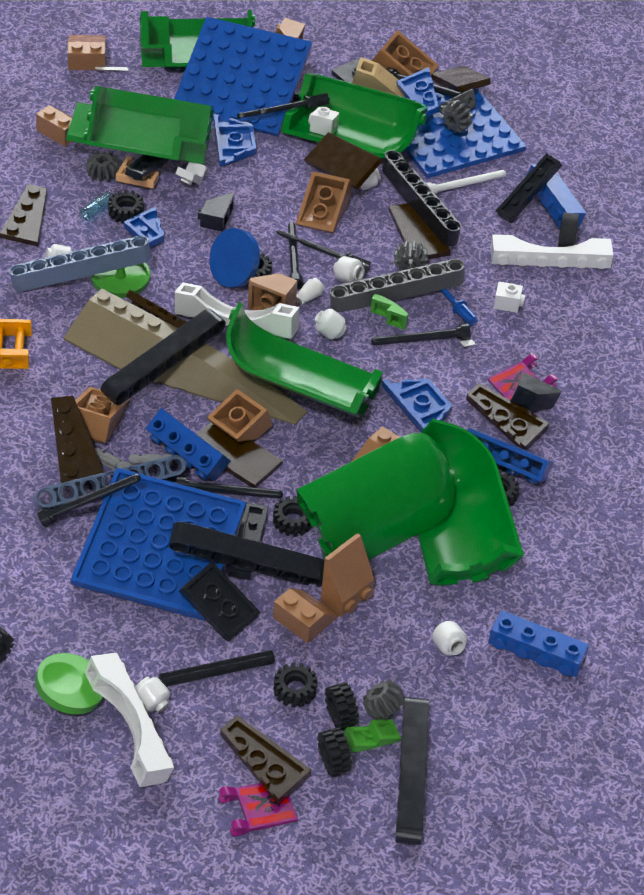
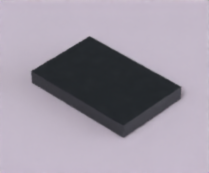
M213 561L179 590L183 597L226 641L231 640L260 613L255 605Z

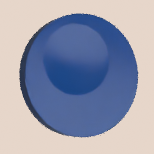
M230 228L220 233L211 247L209 257L210 269L215 280L225 287L240 288L248 284L249 280L255 276L260 262V251L254 236L250 232L238 228Z

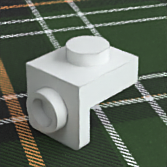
M189 162L186 170L178 167L175 174L181 176L180 181L189 185L194 182L200 185L207 167L199 163Z

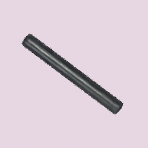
M272 650L160 673L158 678L168 687L270 665L275 662V657Z

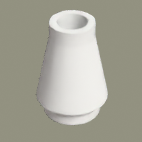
M317 278L308 279L296 295V302L303 306L305 303L321 296L324 291L321 281Z

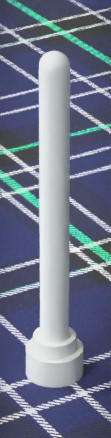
M495 171L437 185L431 182L426 184L437 194V192L503 178L506 176V171Z

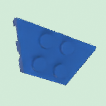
M213 114L220 167L256 154L253 124L241 122L230 118L229 122L219 120V114Z
M389 379L382 381V387L420 432L424 430L432 418L444 421L452 411L450 402L430 379H402V383H390Z

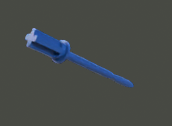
M447 289L440 290L454 305L452 308L454 314L457 313L470 327L478 322L477 316L467 307V303L464 300L458 301Z

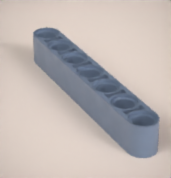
M136 236L17 264L10 268L9 273L13 288L18 292H23L148 262L152 255L148 238Z
M173 455L121 469L150 476L148 467L154 466L157 470L155 478L163 480L182 474L186 468V463L181 456ZM170 461H175L178 464L177 472H173L169 468ZM115 470L44 487L36 491L33 496V503L40 509L63 505L89 494L83 489L85 482H90L93 485V491L105 487V478L107 476L113 477ZM63 487L71 490L72 495L70 499L62 496L61 491ZM42 492L49 495L50 501L48 504H43L40 501L39 496Z

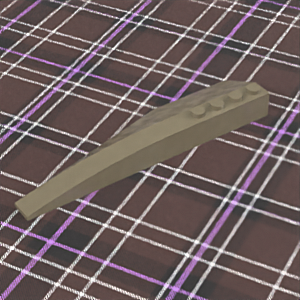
M101 289L88 300L63 340L120 370L178 328ZM208 344L203 345L153 381L154 383L159 382L168 385L170 388H179L187 393L217 402H223L238 389L267 409L270 418L296 425L308 412L270 383L244 372L232 358Z

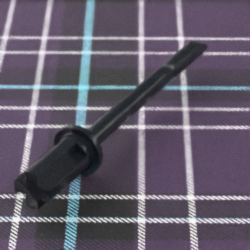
M328 93L309 97L304 95L303 101L237 113V117L242 119L305 106L306 110H310L312 107L329 104L330 98Z
M276 231L278 235L286 239L300 242L309 248L340 259L346 256L358 259L362 262L365 273L371 267L370 261L352 255L350 251L344 255L311 241L299 239L285 231Z

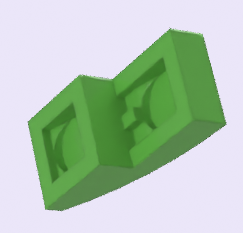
M374 294L371 302V312L386 317V324L406 330L408 313L393 301Z
M393 719L371 720L368 726L347 727L344 731V736H346L351 752H362L401 740Z

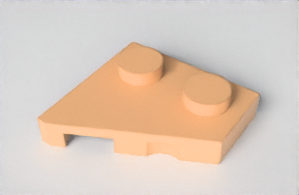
M127 156L116 173V181L153 189L159 179V172L154 171L143 181L135 180L125 175L126 167L133 163L132 157Z

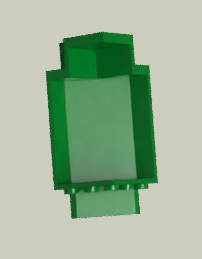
M252 9L247 10L244 18H215L254 28L255 15H252ZM141 11L139 21L142 67L186 69L206 18L169 19V16H148V11Z
M95 86V89L91 90L90 101H93L92 105L80 102L76 104L66 137L67 141L204 164L206 150L210 141V133L213 130L212 121L215 106Z

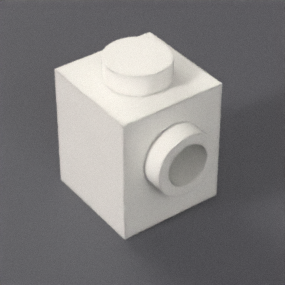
M318 107L309 116L310 132L326 135L328 132L334 134L338 130L339 112L332 111L327 107Z
M499 282L494 309L518 313L519 306L523 307L525 295L522 294L523 286Z

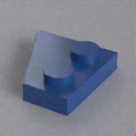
M155 207L124 221V228L134 237L145 236L148 238L150 248L164 241V233Z

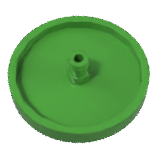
M145 262L91 275V282L98 291L104 289L119 298H126L129 289L139 294L147 288L150 282V269Z
M70 653L54 654L44 659L37 670L35 686L38 694L49 706L58 711L68 714H85L97 708L103 699V696L93 691L84 673L89 662L84 657Z

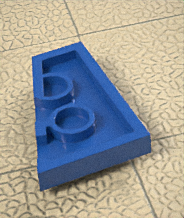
M429 67L396 81L398 89L406 98L420 102L428 107L427 117L439 112V105Z

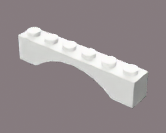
M492 234L490 247L492 264L605 269L611 268L613 259L611 239L591 238L583 243L568 247H544L530 244L513 235Z
M183 282L175 291V314L194 318L205 309L210 308L226 321V326L229 325V315L235 307L219 301L202 286ZM279 303L263 310H244L248 318L256 325L280 338L292 339L299 329V307Z
M117 653L91 656L84 673L93 691L113 704L129 725L134 741V758L130 768L139 787L167 782L174 769L173 761L168 756L163 741L159 738L153 721L149 718L144 708V703L139 698L135 685L126 672L124 663L121 662Z

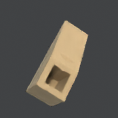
M360 57L352 81L353 84L405 97L397 87L396 81L398 79L379 63Z

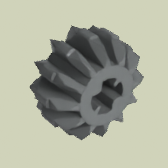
M459 99L448 102L441 110L442 115L440 117L444 120L443 124L448 126V130L452 129L454 133H461L471 125L474 115L470 113L471 108H467L466 103H462Z
M97 151L96 155L90 154V158L86 162L87 174L92 177V180L98 178L99 182L102 179H105L107 182L109 178L115 179L116 173L119 170L117 157L113 153L107 154L106 151L103 153Z
M407 240L404 244L399 243L394 251L395 266L402 271L426 265L428 262L427 248H423L422 243L416 244L415 240L412 243H409Z
M391 680L380 681L372 689L367 690V694L364 695V709L372 718L376 720L383 718L386 720L390 715L394 716V713L401 709L400 706L404 704L405 696L400 686H397L395 682Z

